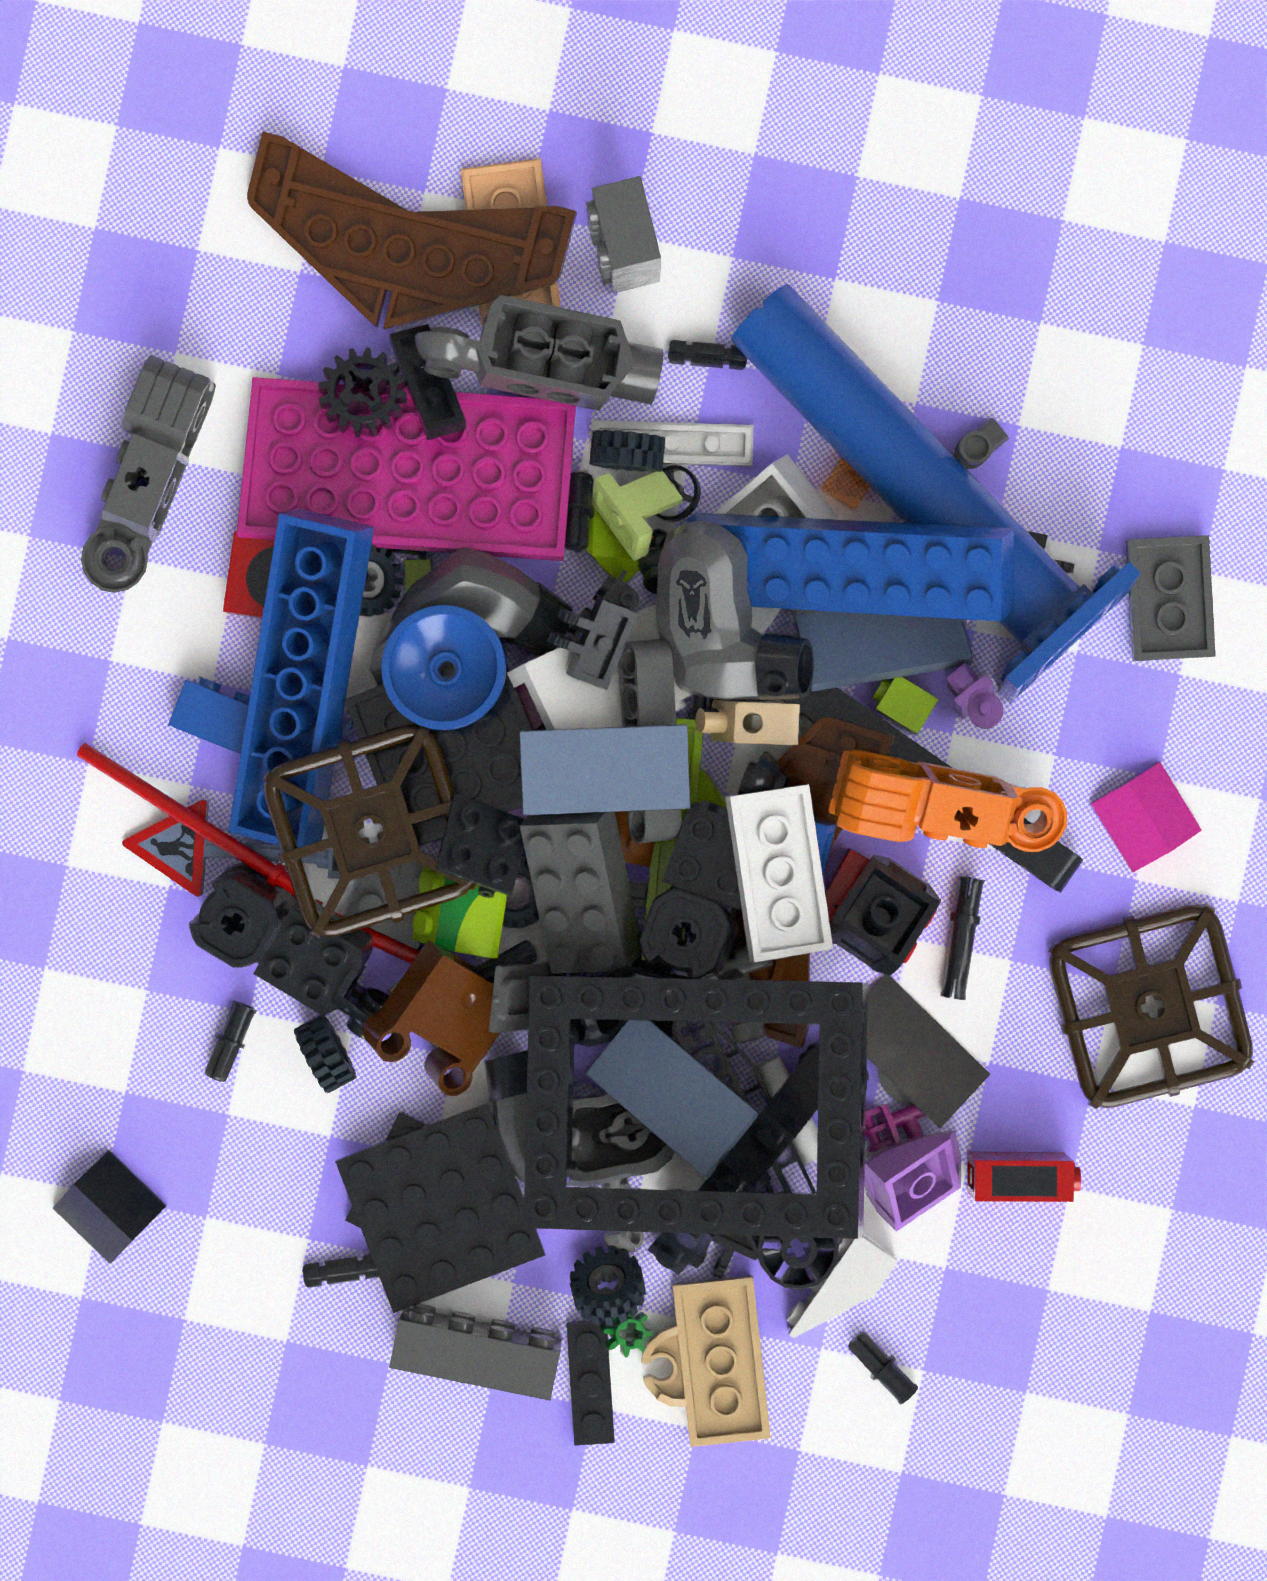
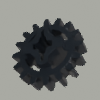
M368 347L364 350L363 356L358 357L353 348L349 349V359L345 361L336 355L334 357L336 368L325 367L323 369L324 377L328 381L318 383L319 392L324 394V396L319 398L321 409H329L326 413L327 421L331 423L339 419L338 427L342 433L349 426L354 427L355 437L360 438L363 429L367 428L373 437L377 436L376 426L380 424L388 430L391 429L392 425L389 417L392 415L401 418L403 415L402 408L398 404L407 403V392L401 390L407 386L405 376H397L400 372L398 363L394 362L387 366L386 353L382 352L377 358H372L371 349ZM342 380L345 389L339 393V398L336 400V390ZM354 384L357 386L358 389L361 388L364 392H368L370 390L371 400L368 398V396L365 397L362 393L356 394ZM390 386V395L384 405L381 395L387 391L386 387ZM355 414H362L367 416H357Z

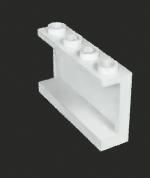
M656 604L637 612L639 614L628 641L660 639L656 624ZM561 647L507 673L514 688L525 683L546 730L622 727L619 663L607 690L566 674L574 652ZM674 679L675 710L678 711L686 707L683 699L692 695V693L680 690Z

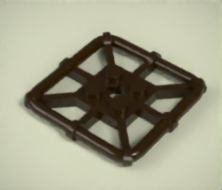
M410 724L350 742L346 738L337 741V746L285 761L275 766L271 772L266 770L262 778L265 781L264 796L281 848V853L278 856L281 864H286L302 918L307 927L312 930L311 935L320 939L321 935L325 937L339 936L393 919L394 923L404 920V915L456 900L466 895L470 889L475 891L477 886L474 883L435 870L437 859L420 850L412 825L413 823L444 814L447 823L453 795L455 794L440 744L435 735L430 731V728ZM412 741L391 781L363 789L355 764V757ZM422 746L440 804L409 813L401 784ZM343 761L353 793L325 801L286 779ZM280 790L320 810L329 838L297 847ZM371 819L373 824L382 825L383 831L377 834L378 841L370 843L368 837L361 838L359 835V830L364 828V820ZM332 849L341 877L321 915H319L301 858ZM417 861L455 882L398 900L388 869ZM378 873L387 904L330 920L350 881Z
M1207 903L1203 906L1195 904L1139 918H1134L1131 915L1123 917V922L1073 934L1060 940L1057 944L1052 943L1048 950L1051 953L1049 964L1063 1019L1060 1027L1062 1035L1067 1034L1079 1085L1085 1098L1088 1099L1087 1105L1097 1110L1099 1107L1115 1108L1166 1094L1169 1097L1180 1095L1181 1090L1231 1078L1242 1073L1246 1068L1250 1070L1255 1062L1252 1060L1253 1042L1239 992L1243 987L1240 978L1235 977L1223 926L1218 915L1214 913L1215 908ZM1194 921L1173 959L1147 965L1140 934ZM1206 928L1220 982L1190 990L1184 964ZM1127 937L1135 968L1108 975L1071 952ZM1065 962L1104 985L1110 1008L1109 1012L1079 1019ZM1152 995L1154 1000H1161L1163 1007L1157 1009V1016L1154 1018H1150L1148 1012L1141 1011V1005L1146 1003V997ZM1224 995L1237 1050L1201 1030L1194 1005L1195 1001ZM1113 1023L1120 1049L1100 1083L1096 1085L1083 1030ZM1196 1038L1231 1060L1176 1075L1168 1045ZM1157 1049L1163 1079L1109 1092L1130 1055Z

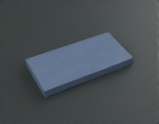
M830 611L795 615L798 637L810 640L813 647L814 673L811 685L812 692L956 668L964 663L967 665L972 663V654L962 619Z
M687 724L520 731L523 815L690 808Z
M628 1020L585 1073L706 1178L711 1176L760 1115L757 1110L651 1020Z

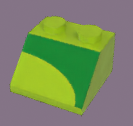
M423 865L418 881L419 893L452 884L455 881ZM476 887L475 891L470 889L466 895L456 900L417 911L413 918L412 939L426 944L429 939L448 951L487 958H498L507 895L495 892L493 898L482 897L478 894L479 888Z

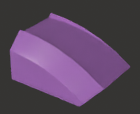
M956 1131L938 1132L915 1137L899 1144H894L865 1159L864 1183L867 1191L866 1195L877 1213L896 1232L961 1188L962 1160Z

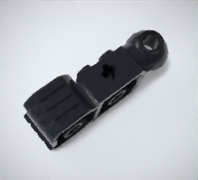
M764 751L757 763L750 761L746 767L739 786L738 795L788 787L790 776L781 773L775 758L767 751ZM708 801L691 803L690 808L687 809L662 882L671 885L670 890L660 894L652 901L639 938V945L648 963L661 962L672 970L693 972L694 979H709L722 972L726 967L739 930L735 915L737 909L742 910L727 807L725 808ZM688 924H692L691 932L696 934V939L694 942L687 941L686 945L682 938V931L684 928H687Z
M244 863L227 867L212 882L214 891L205 899L199 913L189 922L190 933L196 946L232 968H242L257 963L258 966L253 973L254 975L322 1016L336 1009L349 1016L346 1022L348 1029L359 1038L365 1040L363 1026L366 1020L371 1015L378 1013L389 997L388 994L379 989L365 988L357 983L367 967L365 964L373 952V937L359 929L339 936L325 937L321 935L319 939L310 934L312 930L304 922L297 900L288 891L278 885L272 887L267 884L266 877ZM315 902L317 911L321 915L324 907ZM333 913L330 920L339 919L341 917Z

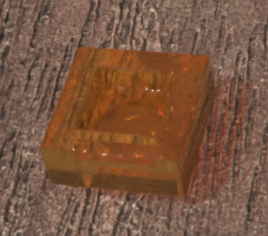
M841 457L820 490L854 512L870 486Z

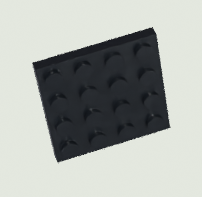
M507 661L506 678L502 692L494 706L482 718L462 728L453 730L430 729V731L435 735L440 744L454 793L499 810L511 812L523 807L520 731L533 729L517 687H513L507 674L510 672ZM449 662L444 663L440 669L441 675L445 678L452 676L455 671L454 665ZM384 684L344 699L359 739L402 725L416 724L397 710L389 699ZM412 741L365 754L377 785L392 780ZM422 746L401 784L409 813L440 804ZM444 814L412 824L419 847L443 838L446 828Z
M488 1102L341 1157L335 1161L393 1313L546 1256L537 1229L523 1228L524 1194L517 1176L505 1155Z

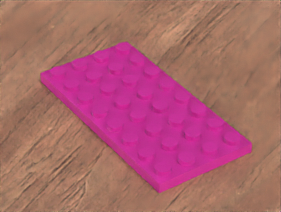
M252 377L237 524L238 537L275 540L279 513L299 508L374 526L372 545H375L376 548L454 553L457 549L466 547L496 557L564 562L576 406L540 398L455 392L466 419V430L427 440L408 389L403 388L401 390L407 392V403L398 404L402 408V417L398 418L391 415L389 417L392 425L391 429L388 430L380 424L376 426L377 436L373 437L367 428L363 429L360 438L355 437L354 427L349 426L342 433L338 427L339 419L331 423L327 421L326 413L329 409H321L319 398L324 396V394L319 392V382ZM338 384L336 400L339 398V393L345 389L344 384ZM354 385L356 394L362 393L365 397L368 396V398L371 400L370 390L368 392H364L361 388L358 389L357 386ZM386 387L387 391L381 395L384 405L389 398L390 387ZM355 414L357 416H367L362 414Z

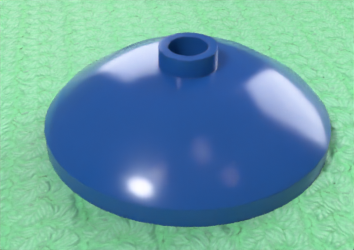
M450 605L431 606L405 618L390 635L382 656V680L386 693L393 705L412 722L435 730L458 729L482 718L498 700L506 678L505 652L499 637L492 627L475 613ZM447 662L452 663L455 668L453 675L448 678L443 677L440 673L441 666Z

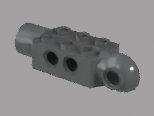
M500 295L489 307L488 314L483 321L479 341L468 339L469 336L466 333L450 327H433L430 331L420 332L414 336L417 351L426 362L424 369L429 374L443 378H459L462 369L473 371L482 387L600 411L610 397L652 405L661 377L664 355L661 348L628 342L621 320Z

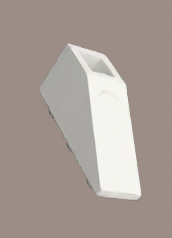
M865 1235L859 1239L840 1238L838 1241L837 1263L830 1275L818 1285L810 1287L813 1291L806 1302L803 1303L799 1300L788 1314L786 1321L790 1323L787 1328L789 1336L796 1338L875 1296L897 1265V1258Z

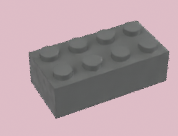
M641 176L591 188L592 200L586 201L587 223L593 246H597V262L603 285L611 283L613 294L660 282L661 254Z
M615 811L528 815L520 825L551 973L612 972L625 965L632 966L641 952L639 945L640 935Z
M421 1303L412 1306V1308L403 1309L398 1320L389 1368L551 1401L562 1339L555 1338L554 1331L539 1327H532L531 1333L515 1329V1323L499 1319H492L491 1324L476 1322L475 1315L460 1311H452L451 1316L435 1313V1307Z

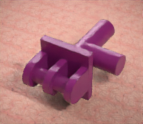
M876 1103L871 1105L870 1108L866 1109L865 1136H867L870 1144L867 1147L868 1152H876L890 1145L901 1143L902 1141L897 1131V1128L903 1126L908 1140L923 1136L918 1119L926 1115L915 1104L890 1113L887 1104ZM872 1115H875V1117H876V1120H877V1123H876V1124L874 1123V1120H873V1118H872ZM879 1131H881L883 1135V1140H881L879 1136Z

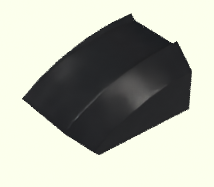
M873 854L829 920L832 943L837 944L871 967L873 971L891 976L903 964L941 903V899L928 883L891 858Z

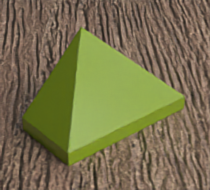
M594 508V517L590 519L588 547L584 550L608 575L611 574L618 578L623 570H625L627 573L622 581L627 583L639 571L638 560L633 561Z

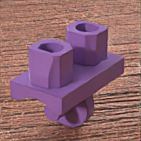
M964 663L946 678L948 689L956 697L954 698L955 711L962 720L969 715L971 722L982 729H990L998 725L1004 714L1003 704L994 695V683L987 674L978 679L968 665Z

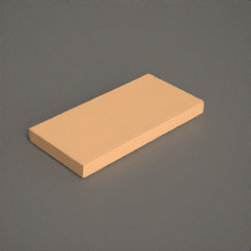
M541 158L461 169L466 210L547 206ZM558 282L545 288L511 296L561 307ZM494 301L479 305L482 326L484 318L488 314V309Z

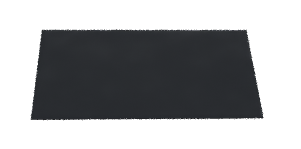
M885 974L868 992L867 1058L941 1129L991 1074L890 975Z

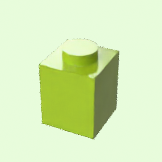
M903 677L892 678L891 681L889 679L882 680L872 696L873 699L878 701L873 710L914 735L919 733L939 700Z

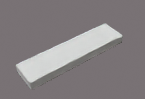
M592 420L591 439L592 431L595 430L647 433L666 438L663 464L752 467L754 425Z

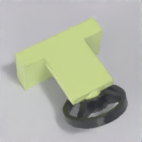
M679 465L666 466L662 472H653L621 487L609 472L595 479L591 503L633 561L646 556L649 551L653 530L645 519L654 515L666 522H678L687 518L693 513L699 503L701 487L697 477L690 470ZM674 471H681L690 476L694 485L693 497L685 494L683 486L675 481ZM682 500L690 503L680 514L674 516L659 514L681 504Z

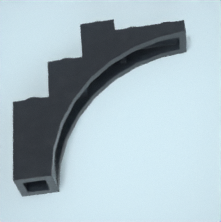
M813 1047L762 1109L757 1119L697 1191L752 1192L780 1154L797 1137L818 1109V1050ZM660 1233L647 1250L656 1257V1260L663 1267L671 1269L679 1276L717 1234Z

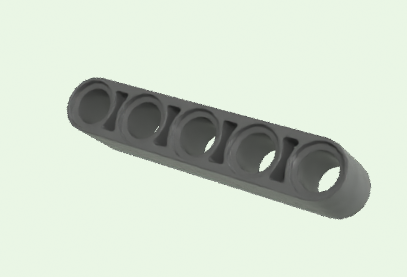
M665 639L627 641L619 660L622 727L676 725L673 657L669 643ZM681 809L627 811L628 829L635 843H649L678 838L682 826Z

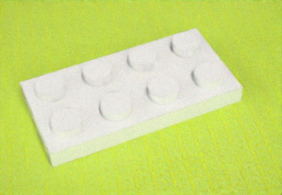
M809 784L725 797L749 961L760 962L833 949Z

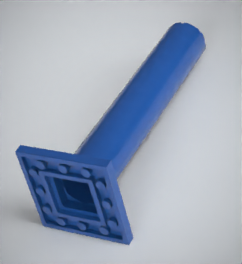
M789 284L780 287L762 302V308H755L732 335L731 340L733 344L904 523L1014 528L1013 611L1000 622L1021 644L1019 648L1021 652L1008 663L1002 674L1003 677L1000 679L1003 684L999 693L1011 704L1130 592L1141 573L1130 561L1122 569L1117 564H1114L1098 579V583L1092 591L1085 584L1079 586Z

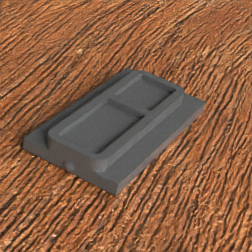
M549 962L496 966L489 1032L500 1033L527 1030L529 1027L530 976L564 977V973H551Z

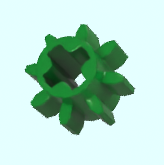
M627 1312L626 1322L620 1324L617 1317L613 1318L614 1326H601L600 1330L611 1337L605 1346L609 1350H613L620 1345V1353L625 1358H628L632 1349L637 1348L644 1352L645 1347L642 1343L645 1337L653 1335L651 1330L643 1326V1323L648 1318L644 1312L638 1313L635 1317H632ZM628 1324L634 1327L633 1332L626 1333L625 1338H623L619 1332L620 1330L627 1329Z

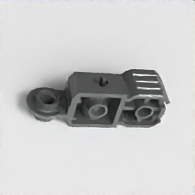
M153 355L147 358L141 368L124 412L122 429L132 435L131 440H124L118 451L116 463L121 465L115 480L109 478L103 489L101 501L106 503L98 515V518H101L96 532L90 535L82 549L81 564L83 573L91 584L102 591L117 593L129 590L139 583L145 574L149 551L161 533L190 460L191 451L212 404L216 384L211 382L209 377L199 373L195 374L194 371L183 367L180 368L171 362H164L163 359ZM140 478L149 479V484L147 487L137 486L138 480ZM114 549H122L126 556L125 564L121 569L111 571L106 563L107 556Z

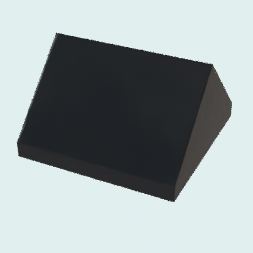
M108 1150L71 1186L52 1209L111 1264L167 1205L111 1150Z

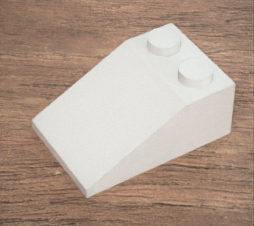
M788 454L769 465L714 512L715 514L814 519L838 518L836 513Z

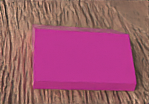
M1157 762L1090 803L1132 873L1172 852L1202 831L1161 762Z

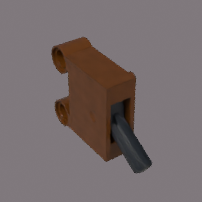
M428 939L379 1012L371 1015L366 1020L363 1026L365 1041L383 1061L397 1062L408 1054L411 1048L409 1034L410 1032L415 1033L438 1046V1048L432 1050L427 1055L424 1062L425 1072L445 1095L458 1096L464 1093L472 1083L473 1072L500 1035V1033L489 1032L495 968L499 965L533 963L537 959L535 948L528 940H523L499 954L498 958H492L475 967ZM391 1033L388 1039L382 1041L386 1035ZM452 1068L449 1073L444 1075L448 1069Z

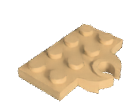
M753 1275L672 1284L677 1324L662 1328L649 1339L645 1351L642 1352L641 1363L649 1364L655 1358L665 1357L671 1361L673 1369L664 1378H658L652 1374L643 1376L645 1386L657 1401L670 1407H686L690 1447L771 1439Z

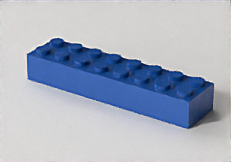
M299 508L279 513L228 832L279 845L264 796L265 781L262 778L266 770L271 772L275 766L285 761L338 745L337 741H339L345 706L344 699H346L374 526ZM335 764L299 774L286 780L327 801L330 796ZM280 790L297 847L321 841L325 826L321 811Z
M695 513L681 522L683 524L703 520L718 524L740 539L748 556L747 590L751 607L1000 622L1013 611L1014 528Z

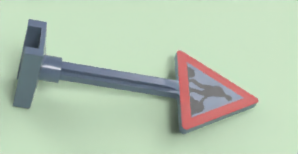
M200 800L187 807L208 821V800ZM171 816L122 841V845L196 897H200L204 893L205 861L207 857L236 859ZM243 843L266 859L280 862L278 856L281 853L280 845ZM332 849L301 858L302 863L316 864L317 868L328 869L327 878L340 879L341 875Z

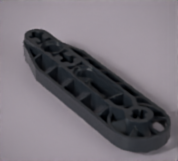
M672 1021L673 1040L690 1053L688 1048L695 1047L696 1043L689 1033L682 1035L681 1029L686 1026V1023ZM702 1022L703 1025L698 1028L701 1039L705 1042L711 1037L713 1043L700 1046L691 1055L699 1061L704 1054L715 1053L720 1057L721 1061L719 1070L714 1073L715 1076L722 1080L729 1074L730 1080L723 1082L748 1104L746 1095L759 1088H762L769 1102L771 1096L756 1065L715 1022ZM714 1030H717L734 1049L724 1052ZM738 1053L752 1067L758 1083L742 1089L728 1058ZM791 1142L789 1147L794 1156L780 1162L776 1160L772 1165L783 1191L778 1193H792L781 1169L797 1161L811 1190L808 1194H816V1190L793 1142ZM767 1172L760 1180V1184H764L768 1193H774L769 1182L771 1177ZM746 1235L761 1267L771 1280L784 1288L802 1290L816 1286L830 1275L837 1263L839 1251L837 1238L758 1236L756 1247L752 1236ZM796 1238L801 1243L808 1242V1248L803 1247L805 1254L797 1257L794 1252L787 1254V1248L792 1249L790 1242ZM763 1242L778 1243L779 1250L762 1248ZM817 1249H832V1251L817 1250ZM785 1261L789 1267L782 1277L779 1278L775 1275ZM809 1266L814 1276L813 1280H810L805 1267Z

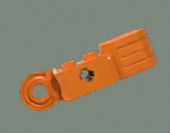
M846 750L843 752L840 762L841 767H839L836 778L837 782L832 794L834 798L831 799L828 810L829 813L838 816V827L855 834L896 842H906L914 839L918 825L923 834L932 839L945 841L948 839V836L963 838L965 844L977 848H987L988 844L1002 846L1006 842H1010L1013 847L1025 852H1040L1052 847L1064 833L1068 814L1062 799L1055 792L1043 787L1026 788L1016 786L996 776L920 761L916 763L898 757L863 750ZM1040 810V816L1034 823L1024 824V817L1028 812Z

